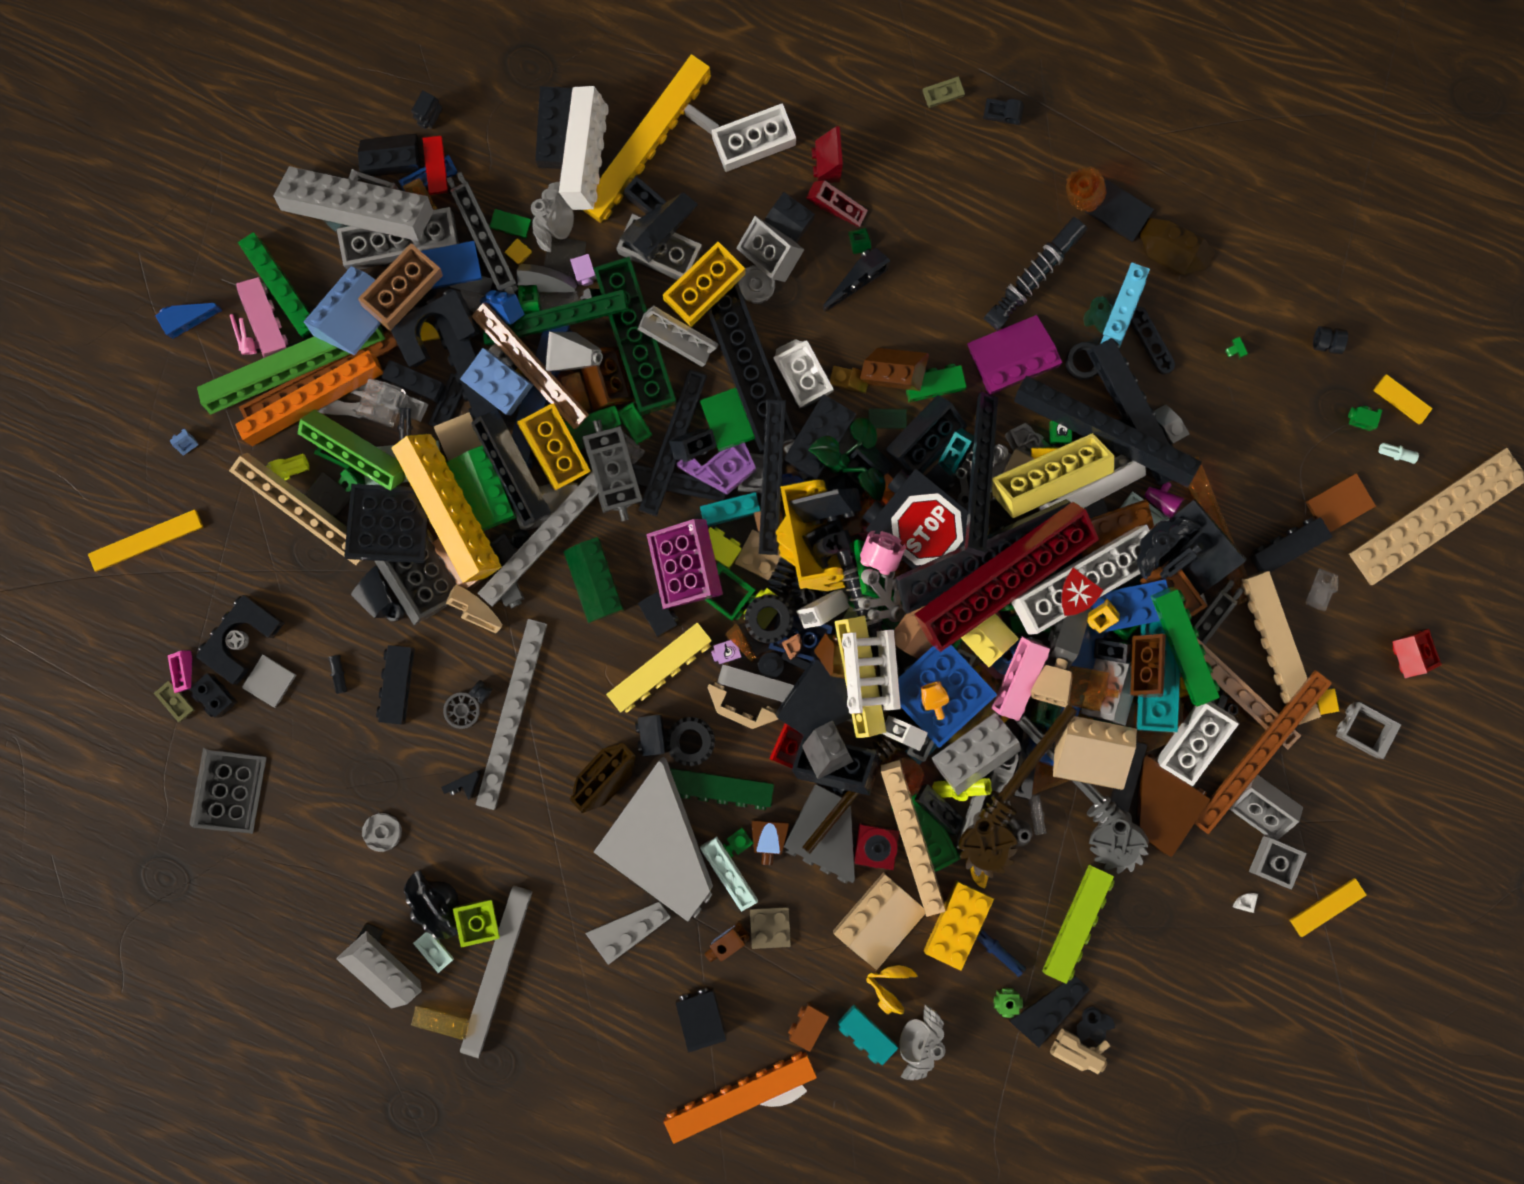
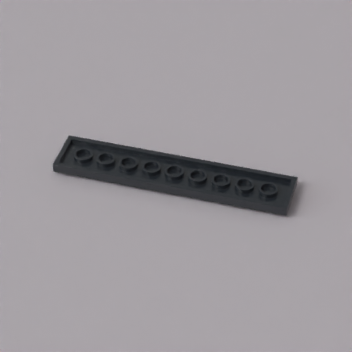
M1065 499L987 536L986 554L983 557L964 551L965 546L895 577L904 611L909 614L926 606L1071 502Z

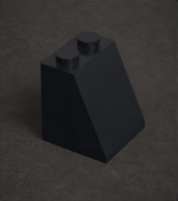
M704 987L698 989L696 994L684 993L679 995V999H676V1007L688 1053L724 1042L727 1039V1031L714 988Z

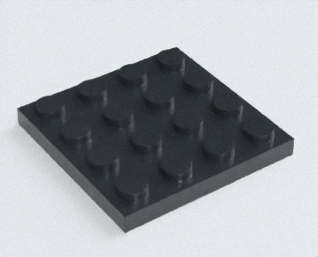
M351 484L345 559L424 563L428 516L412 487L397 486L390 491L382 485Z

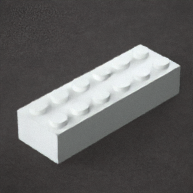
M595 86L573 87L559 186L560 195L572 210L594 209V204L597 201L596 188L600 181L598 173L599 167L602 165L601 150L604 148L603 134L606 132L605 119L606 115H608V105L604 102Z

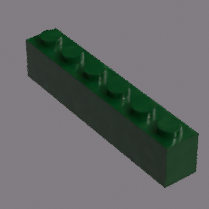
M670 768L680 798L690 799V796H697V800L709 802V798L717 799L716 803L728 805V801L736 802V806L747 807V804L755 805V809L766 810L767 807H771L774 783Z

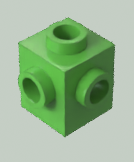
M1013 988L996 990L994 1008H996L998 1013L1002 1014V1017L1007 1018L1014 1017V1014L1019 1015V1009L1023 1007L1022 997H1019L1018 992L1014 991ZM1012 1001V1006H1006L1007 1002Z

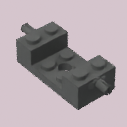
M596 420L593 422L596 433L583 436L582 442L595 477L603 513L612 510L619 511L622 521H625V519L629 520L626 508L640 503L642 498L620 426L603 430L601 420ZM609 464H615L618 467L616 474H610L607 471Z

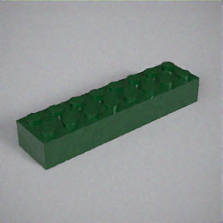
M630 256L593 268L602 295L619 290L626 291L629 310L608 316L640 415L643 416L677 405L657 340L638 330L647 309Z

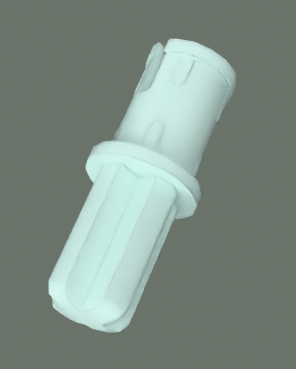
M1382 443L1379 446L1380 454L1394 457L1395 460L1400 459L1415 464L1419 457L1418 452L1404 449L1401 445L1397 447Z

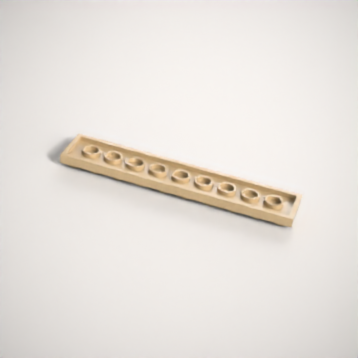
M1505 448L1359 546L1349 555L1369 584L1374 585L1523 484L1524 471L1508 448Z

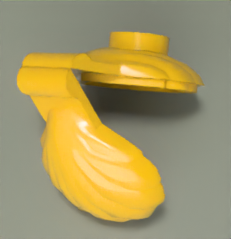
M898 965L887 967L880 974H868L866 981L875 988L876 994L880 999L878 1002L879 1007L888 1015L891 1012L904 1014V1007L891 992L878 984L873 977H918L916 972L906 966Z

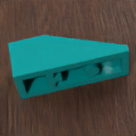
M962 428L955 431L939 462L942 461L956 474V470L960 468L967 453L970 452L974 444V435Z

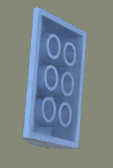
M351 266L305 319L304 323L312 335L355 355L381 324L361 306L358 300L375 279Z

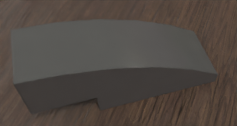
M520 264L517 269L518 285H537L538 292H576L579 286L578 282L570 276L547 267Z

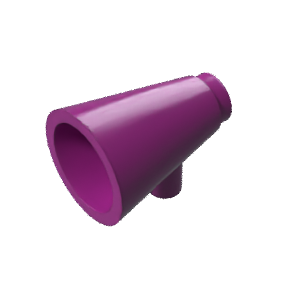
M1169 482L1163 484L1160 490L1149 487L1144 497L1167 518L1171 519L1178 511L1184 498L1168 493L1172 486Z

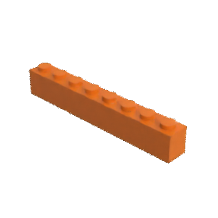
M367 350L235 425L242 440L253 447L298 422L313 410H319L384 373L378 358L371 351Z
M798 1052L792 1055V1059L786 1062L781 1060L775 1063L774 1067L769 1070L766 1068L761 1069L755 1073L756 1076L751 1078L748 1076L738 1080V1084L732 1087L731 1085H726L720 1089L719 1093L714 1095L709 1093L703 1096V1100L697 1103L695 1101L689 1102L680 1111L675 1109L666 1114L667 1117L664 1119V1124L673 1144L816 1079V1072L807 1052L803 1054Z

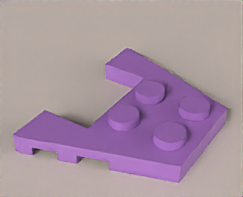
M745 443L720 451L703 466L695 458L688 462L680 460L676 463L679 469L725 494H729L756 471Z

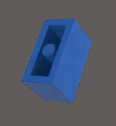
M491 290L485 294L484 298L479 300L481 305L487 302L506 324L511 325L525 315L515 294Z

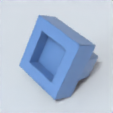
M182 429L180 434L177 436L173 435L170 442L175 449L182 455H185L199 444L187 430Z

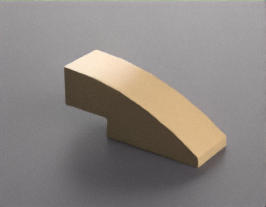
M457 584L453 587L446 604L462 610V619L494 633L501 629L502 623L482 600Z

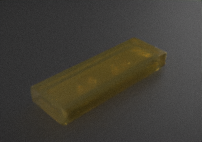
M418 1005L415 1006L411 1026L465 1040L470 1020Z

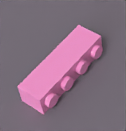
M259 277L236 283L238 294L263 358L286 349L288 341L285 334L281 335L279 329L282 326L279 318H275L272 311H275L272 300H267L266 294L268 290L265 283H261Z
M1021 638L991 707L994 711L1002 716L1020 720L1031 696V689L1045 661L1048 659L1050 648L1031 639Z

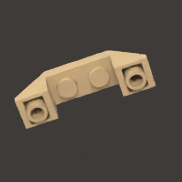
M715 682L713 685H708L709 693L718 714L751 729L778 720L775 715L777 710L769 706L766 709H761L756 722L753 721V716L744 712L742 715L735 713L736 708L725 704V707H722L721 704L727 693L724 691L725 687Z

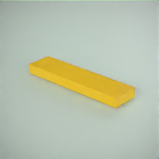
M1353 878L1291 918L1290 922L1299 936L1303 937L1365 897L1366 893L1358 881Z

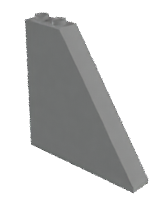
M662 757L594 853L686 921H689L691 917L695 918L702 909L699 907L702 902L706 903L712 896L710 891L713 884L667 760Z

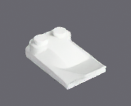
M795 339L776 349L773 359L799 408L807 407L819 401L823 394L828 396L834 391L807 340L803 342Z

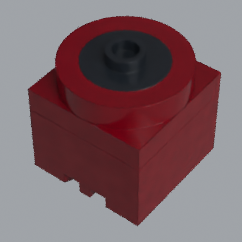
M859 823L854 851V864L894 870L900 831L895 828Z

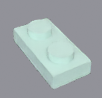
M427 932L413 943L438 973L454 960L440 941L433 938Z

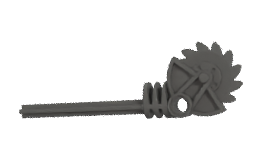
M1022 716L1016 722L1036 744L1044 736L1026 716ZM1052 744L1046 754L1054 761L1055 746ZM1073 781L1094 803L1088 809L1087 815L1089 817L1094 816L1093 822L1099 821L1089 840V844L1095 845L1091 846L1090 850L1098 855L1094 860L1098 863H1104L1105 870L1117 868L1116 872L1118 874L1123 872L1126 867L1132 872L1135 868V863L1143 865L1142 855H1148L1145 847H1148L1149 840L1145 832L1139 826L1132 823L1130 813L1122 810L1120 807H1116L1115 802H1110L1111 798L1109 796H1103L1092 784Z

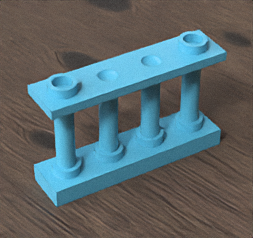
M1131 263L1103 332L1104 336L1101 343L1113 338L1121 346L1146 284V278L1150 271L1149 268Z

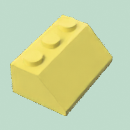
M996 614L961 637L988 667L1019 640Z

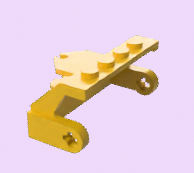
M812 480L781 486L786 517L775 533L777 535V542L780 543L778 546L780 556L796 567L800 589L808 588L830 591L845 588L844 581H842L844 574L837 555L831 556L828 561L829 566L822 569L810 553L802 537L828 522V519H824L823 524L812 525V522L804 523L789 504V501L824 493L826 491L825 482L823 480Z

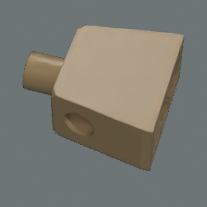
M1057 658L1054 667L1049 665L1043 667L1031 689L1033 699L1062 707L1069 705L1073 677L1072 672L1066 670L1068 661Z

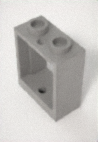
M1353 702L1345 712L1347 715L1344 721H1341L1337 727L1336 737L1375 758L1384 759L1401 724L1360 702ZM1359 711L1385 725L1373 749L1347 735Z

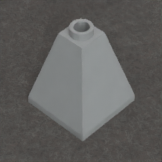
M549 332L546 371L577 370L598 366L602 362L601 349L578 333Z

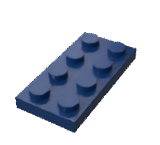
M1165 579L1117 589L1099 597L1091 606V611L1108 599L1120 614L1119 621L1102 632L1160 621L1150 596L1167 589V581ZM1103 613L1099 615L1102 618L1105 617Z

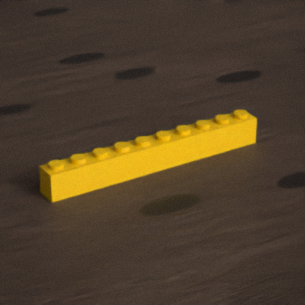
M692 54L600 178L596 188L597 201L594 204V209L583 210L585 213L599 223L609 218L615 204L618 205L622 200L624 189L637 174L640 175L645 168L644 164L648 159L651 160L657 146L664 143L668 131L675 128L678 123L677 119L681 114H685V108L689 102L697 98L700 93V87L703 84L706 85L710 80V67Z

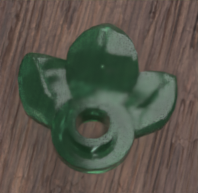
M1099 296L1094 298L1090 304V309L1084 314L1085 327L1095 325L1096 329L1103 334L1114 305L1109 304L1105 297ZM1099 303L1103 304V308L1101 310L1098 308Z

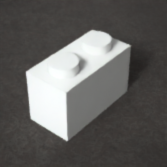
M888 716L885 722L886 733H882L919 751L928 734L891 716Z

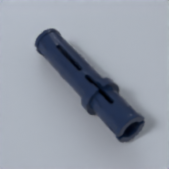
M980 929L976 939L987 948L986 951L995 955L1017 977L1023 974L1021 971H1025L1026 967L999 945L997 939L994 940L983 929Z

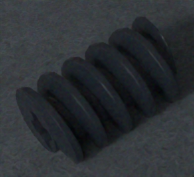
M779 558L778 561L782 565L775 566L778 572H772V576L775 579L768 580L772 585L768 587L788 595L785 587H792L788 581H795L792 574H797L794 565L784 558Z

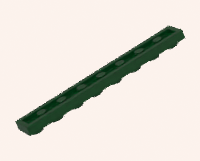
M619 290L526 314L511 325H507L520 338L627 311L629 308L626 291ZM483 330L484 344L487 346L495 344Z

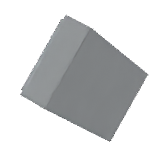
M688 104L685 108V116L710 134H712L713 129L719 127L716 122L692 105Z

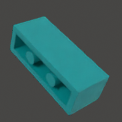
M755 492L700 506L702 518L706 519L709 527L752 516L754 513L760 512V507Z
M854 1004L838 1021L840 1032L846 1037L850 1035L855 1040L853 1042L854 1045L861 1051L865 1049L869 1053L868 1058L875 1064L879 1062L883 1066L898 1049L897 1044Z

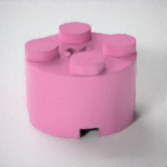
M870 531L860 553V562L864 566L878 569L884 575H889L890 572L897 570L906 546L905 544L902 546L900 544L901 540L890 533L881 531L880 534H874L875 531Z

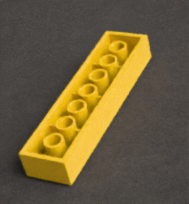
M432 435L406 436L394 445L392 450L462 582L486 579L502 568L497 555L491 548L488 538L483 533L480 523L475 518L471 506L467 503L462 489L458 486L453 472L449 469L445 457L441 454Z

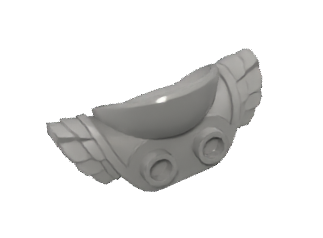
M560 182L549 184L548 189L542 193V199H537L531 204V211L535 216L533 219V234L540 248L546 252H551V236L560 240L565 239L569 236L573 227L574 213L559 193Z
M925 1005L924 1022L918 1019L909 1021L904 1026L900 1036V1053L902 1058L908 1062L901 1077L906 1080H919L927 1077L928 1071H931L934 1067V1060L941 1059L946 1052L945 1046L941 1042L944 1037V1031L942 1030L944 1022L929 1005Z

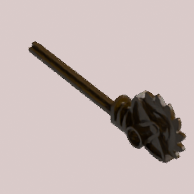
M882 705L885 722L888 716H891L914 727H919L901 706V709L883 710ZM879 734L877 736L879 743L873 741L874 749L871 747L867 749L877 751L881 758L880 769L881 765L889 763L890 759L893 760L894 754H898L900 750H905L908 745L886 735ZM846 792L802 846L808 854L812 853L859 793Z
M1067 705L1002 791L998 795L991 797L993 802H987L986 805L989 808L984 807L980 812L976 813L973 817V824L963 832L958 844L959 849L963 850L960 858H967L966 869L968 870L973 866L977 876H980L983 871L988 877L993 878V871L1002 874L1005 873L1003 867L1014 864V861L1010 858L1016 854L1017 848L1011 847L1018 843L1004 820L1011 821L1009 814L1015 815L1017 811L1008 804V801L1077 713V710L1072 706ZM982 821L988 822L984 827L979 826V823Z

